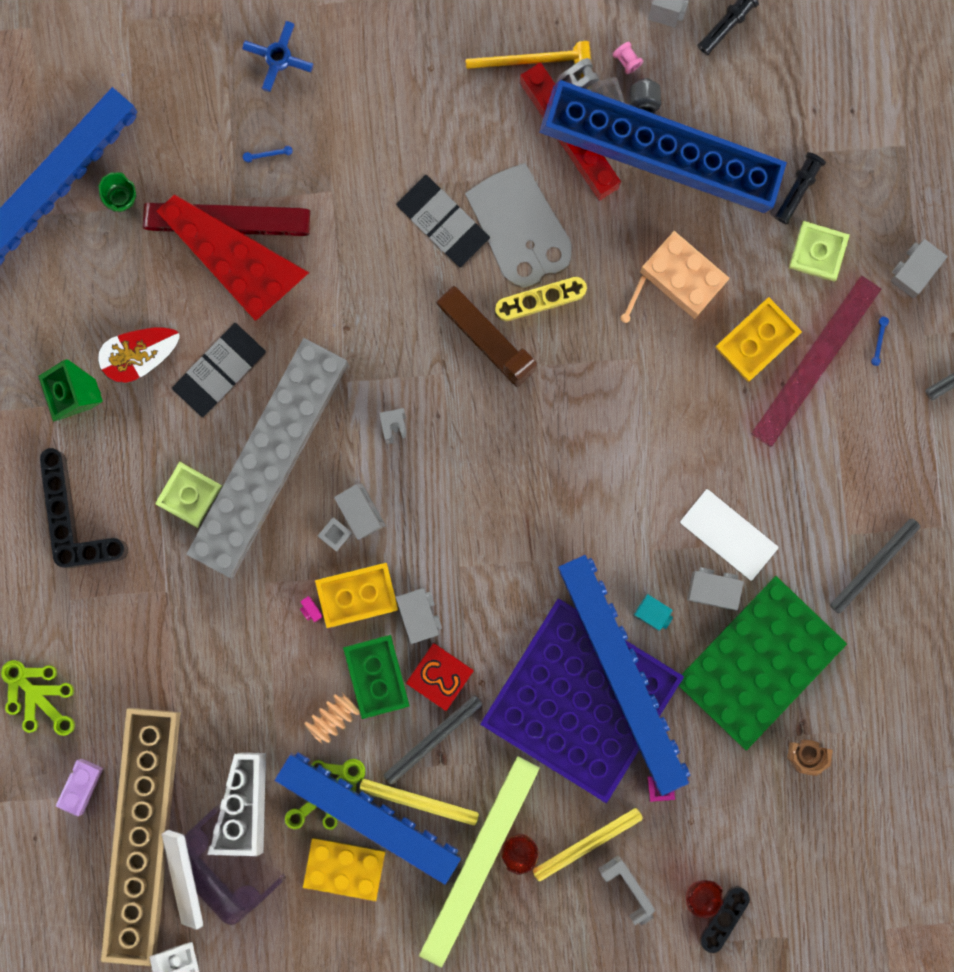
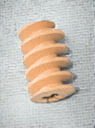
M343 692V697L336 694L333 696L336 701L335 704L329 701L326 702L328 711L322 708L319 709L322 717L311 716L314 721L313 725L308 722L304 723L310 733L321 744H323L321 740L327 743L331 742L329 733L334 736L338 735L336 726L341 729L346 727L343 720L353 721L350 713L360 714L359 709Z

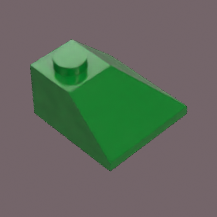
M68 359L61 361L38 376L53 422L88 411L103 402L96 379Z

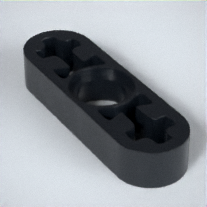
M734 886L727 891L700 936V944L705 951L716 953L722 949L750 902V896L744 888ZM740 892H742L741 897L744 899V901L742 903H736L734 909L738 910V912L734 914V912L729 908H726L725 905L728 903L730 906H732L734 902L732 895L734 893L738 895ZM726 912L731 915L732 921L728 926L719 925L718 917L721 913ZM715 925L719 930L724 931L725 933L722 936L718 932L715 938L718 942L717 945L715 946L712 944L710 947H708L706 937H712L715 934V929H711L712 926Z

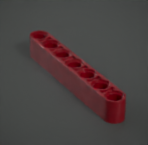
M144 203L142 229L175 232L157 212L164 203ZM193 204L243 234L310 235L311 210Z

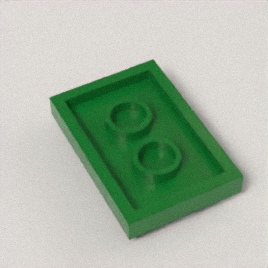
M391 635L343 647L362 719L410 707Z

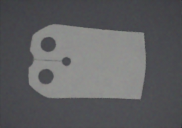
M526 163L501 171L465 193L482 229L490 236L488 242L501 272L509 281L525 288L540 282L543 275L547 273L556 274L569 266L572 249L571 241L547 203ZM531 240L534 242L533 250L527 249V241ZM551 247H557L561 251V258L557 262H551L546 257V252ZM521 262H527L532 266V273L528 277H521L517 273V266Z

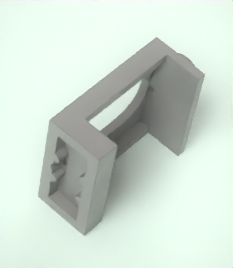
M619 855L598 868L606 882L621 874L641 904V908L629 915L634 925L638 923L643 925L653 918L652 914L656 910Z

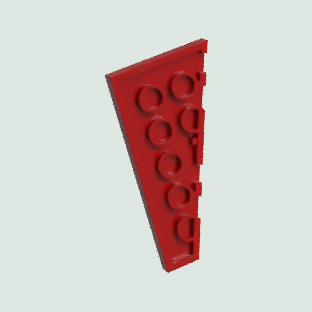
M176 194L157 210L158 214L255 321L310 273Z

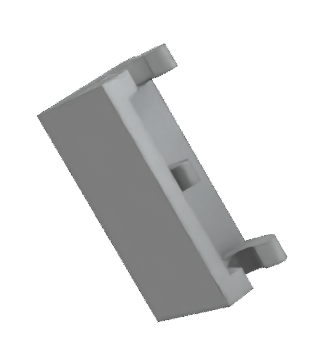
M404 408L379 413L387 445L393 443L392 430L397 433L399 428L402 438L406 437L404 423L406 415Z
M356 484L334 497L357 540L365 538L386 526L363 484Z

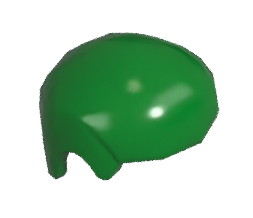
M121 172L109 173L102 178L99 184L100 200L105 207L114 212L126 211L133 206L136 200L135 185Z

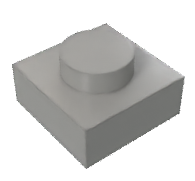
M333 517L319 533L318 537L337 552L351 536L352 532Z

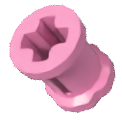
M626 42L618 47L612 55L614 58H618L624 66L626 74L632 73L644 62L631 49L630 42Z

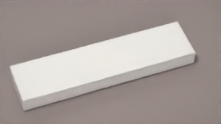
M167 830L162 833L181 924L197 930L203 926V920L185 837L183 834Z

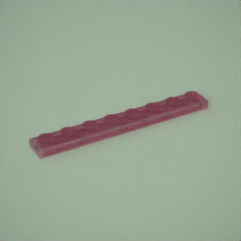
M862 275L859 277L751 432L754 437L770 448L773 446L881 291L880 287Z

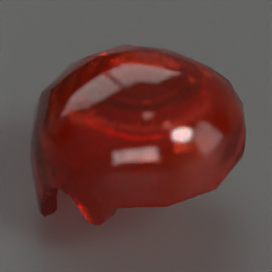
M517 834L511 836L504 843L501 858L506 865V869L509 872L521 875L528 873L536 866L539 859V850L531 837L525 834Z
M704 879L692 883L685 897L687 908L691 914L698 918L707 919L716 915L724 903L722 887L715 881Z

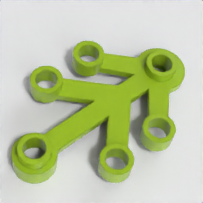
M17 660L8 661L3 665L1 676L8 684V702L5 705V711L9 715L20 713L22 706L18 701V687L20 686L25 691V720L22 723V728L25 732H35L39 727V723L35 719L36 704L53 720V728L58 735L66 736L74 731V720L69 716H62L43 696L60 695L63 698H69L74 694L73 685L70 683H63L61 685H33L27 679V677H42L45 680H53L57 676V669L54 666L25 668L23 663ZM12 668L18 670L16 677H12L10 674ZM48 668L53 671V675L50 678L45 675V671ZM64 686L70 688L68 695H64L62 692ZM11 703H15L17 705V710L15 712L10 711L9 707ZM29 720L34 723L32 730H29L26 726ZM63 721L69 723L67 730H63L61 727Z
M349 759L343 765L328 764L322 760H316L312 763V766L316 763H321L331 774L340 775L335 780L338 781L340 778L346 780L353 785L351 789L355 792L357 783L364 778L366 772L364 764L358 759ZM352 766L358 769V773L355 776L349 774V768ZM308 801L300 809L294 808L289 810L285 815L286 825L291 829L300 828L305 822V817L317 806ZM326 812L323 826L328 830H332L337 826L338 819ZM292 814H298L300 816V821L298 823L292 822ZM329 817L335 820L334 826H328L326 819Z

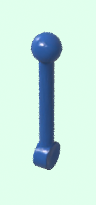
M286 146L284 149L257 154L246 152L243 154V160L249 163L256 158L280 154L291 155L293 149L290 146Z
M881 317L878 321L880 331L875 356L871 359V363L874 366H878L881 363L879 355L884 330L889 324L887 317Z

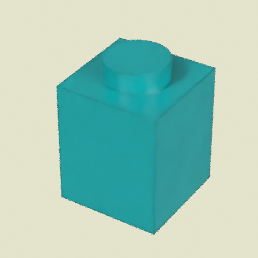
M647 594L633 616L653 629L660 631L662 628L667 629L673 620V616L670 615L673 610Z

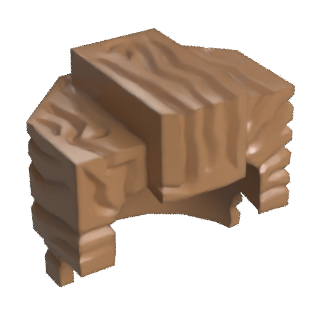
M803 739L801 743L789 742L787 759L796 772L817 776L830 767L833 750L819 747L820 743Z

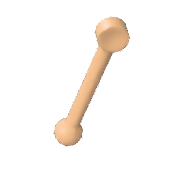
M641 277L626 312L621 316L622 322L627 323L630 321L629 315L647 277Z

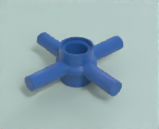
M285 22L279 41L272 43L268 48L246 40L244 41L242 49L265 57L266 63L269 66L261 88L264 91L271 92L278 71L286 69L288 65L310 73L313 70L314 63L291 56L290 50L287 47L295 26L292 22ZM280 52L284 54L283 59L279 61L272 59L275 53Z

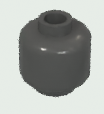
M642 78L631 86V106L653 114L661 107V88L658 83L649 78Z

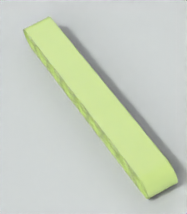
M517 756L419 957L442 968L539 771V766Z

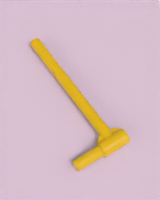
M589 41L577 42L573 47V51L466 59V69L572 60L576 64L586 58H589L591 61Z

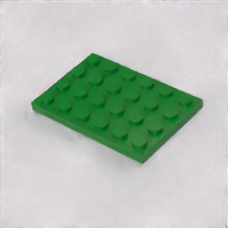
M774 576L681 674L684 678L679 687L747 751L842 651L847 643L777 576Z

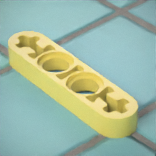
M568 278L505 297L497 302L495 312L500 320L511 321L577 301L584 297L587 285L582 278ZM572 283L582 286L578 295L571 291L566 294L568 298H563L564 294L560 286L564 285L565 290L572 288ZM554 289L558 291L560 297L556 302H550L546 299L545 294L548 290ZM527 296H531L536 300V306L532 309H527L522 304L523 299ZM514 300H519L518 304L522 312L517 313V308L510 310V315L508 316L504 312L500 313L499 310L502 309L503 304L511 307L516 304Z

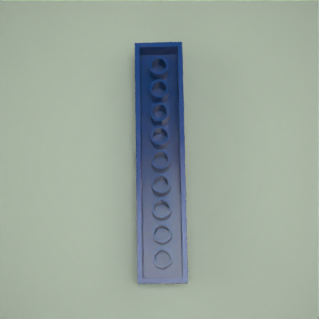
M559 80L553 86L539 133L761 213L774 208L787 162L562 80Z

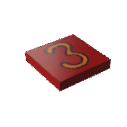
M433 643L406 684L447 711L474 670Z

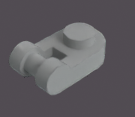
M586 58L562 73L557 78L556 83L562 80L586 89L596 85L599 82V78L591 69L593 65L590 59ZM583 73L584 77L579 79L578 75Z

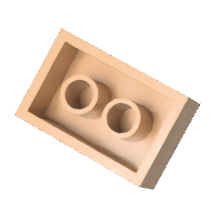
M675 231L671 233L640 271L643 276L647 277L650 282L693 319H696L730 279Z

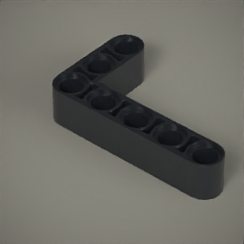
M54 448L45 449L40 455V466L52 555L55 564L62 568H77L123 560L128 554V547L120 539L108 538L78 543L66 456ZM57 454L59 458L58 463L55 466H50L48 464L49 457ZM60 478L62 486L59 490L54 491L51 483L54 479ZM59 502H63L65 505V511L61 515L55 513V506ZM66 526L68 528V536L65 539H60L58 530ZM114 543H118L121 547V551L117 556L110 554V547ZM89 547L96 549V556L92 560H88L85 555ZM69 550L72 559L69 563L64 564L61 560V555L64 551Z

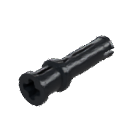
M737 0L733 5H729L726 10L727 14L697 44L699 50L708 56L737 23L740 24L745 21V16L753 7L757 8L759 5L758 0Z
M807 152L805 156L807 158L802 168L795 173L796 181L778 213L775 215V219L783 224L788 225L806 190L816 182L815 177L826 164L823 158L814 153Z

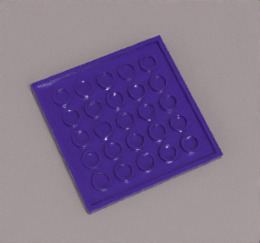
M558 598L480 725L607 804L637 755L639 747L577 610ZM625 640L628 649L633 648L639 662L635 663L639 672H644L649 682V685L645 687L649 695L654 694L659 704V708L656 711L660 717L684 676Z

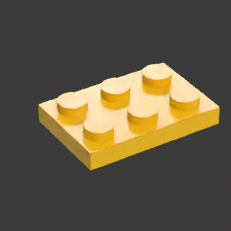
M768 297L715 348L749 382L798 337L802 331Z
M387 563L315 580L326 628L399 611Z
M313 837L303 888L376 901L386 851Z

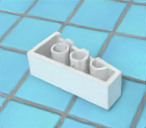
M266 753L234 754L226 784V792L221 802L219 818L215 824L213 840L207 855L258 856L263 853Z

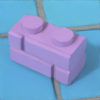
M84 759L76 760L72 769L73 773H70L56 804V807L76 816L84 814L104 768Z

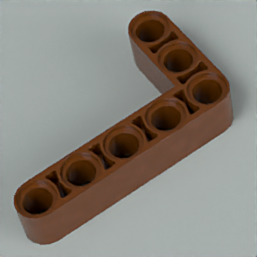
M453 285L436 301L439 308L514 386L518 388L536 371L537 363L533 357L523 348L518 351L456 286Z

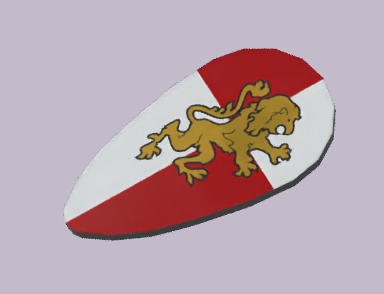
M153 327L113 337L105 342L99 351L98 364L100 370L108 379L115 383L127 384L134 382L148 374L170 355L180 335L175 329Z

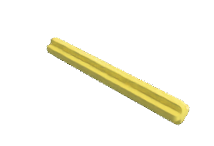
M363 779L360 783V792L363 791L375 797L473 826L477 824L478 812L367 779Z
M637 808L632 809L534 868L533 874L536 879L542 881L642 821L643 817Z

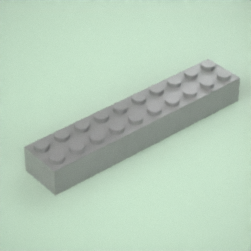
M303 338L186 555L229 578H234L349 365L347 360Z

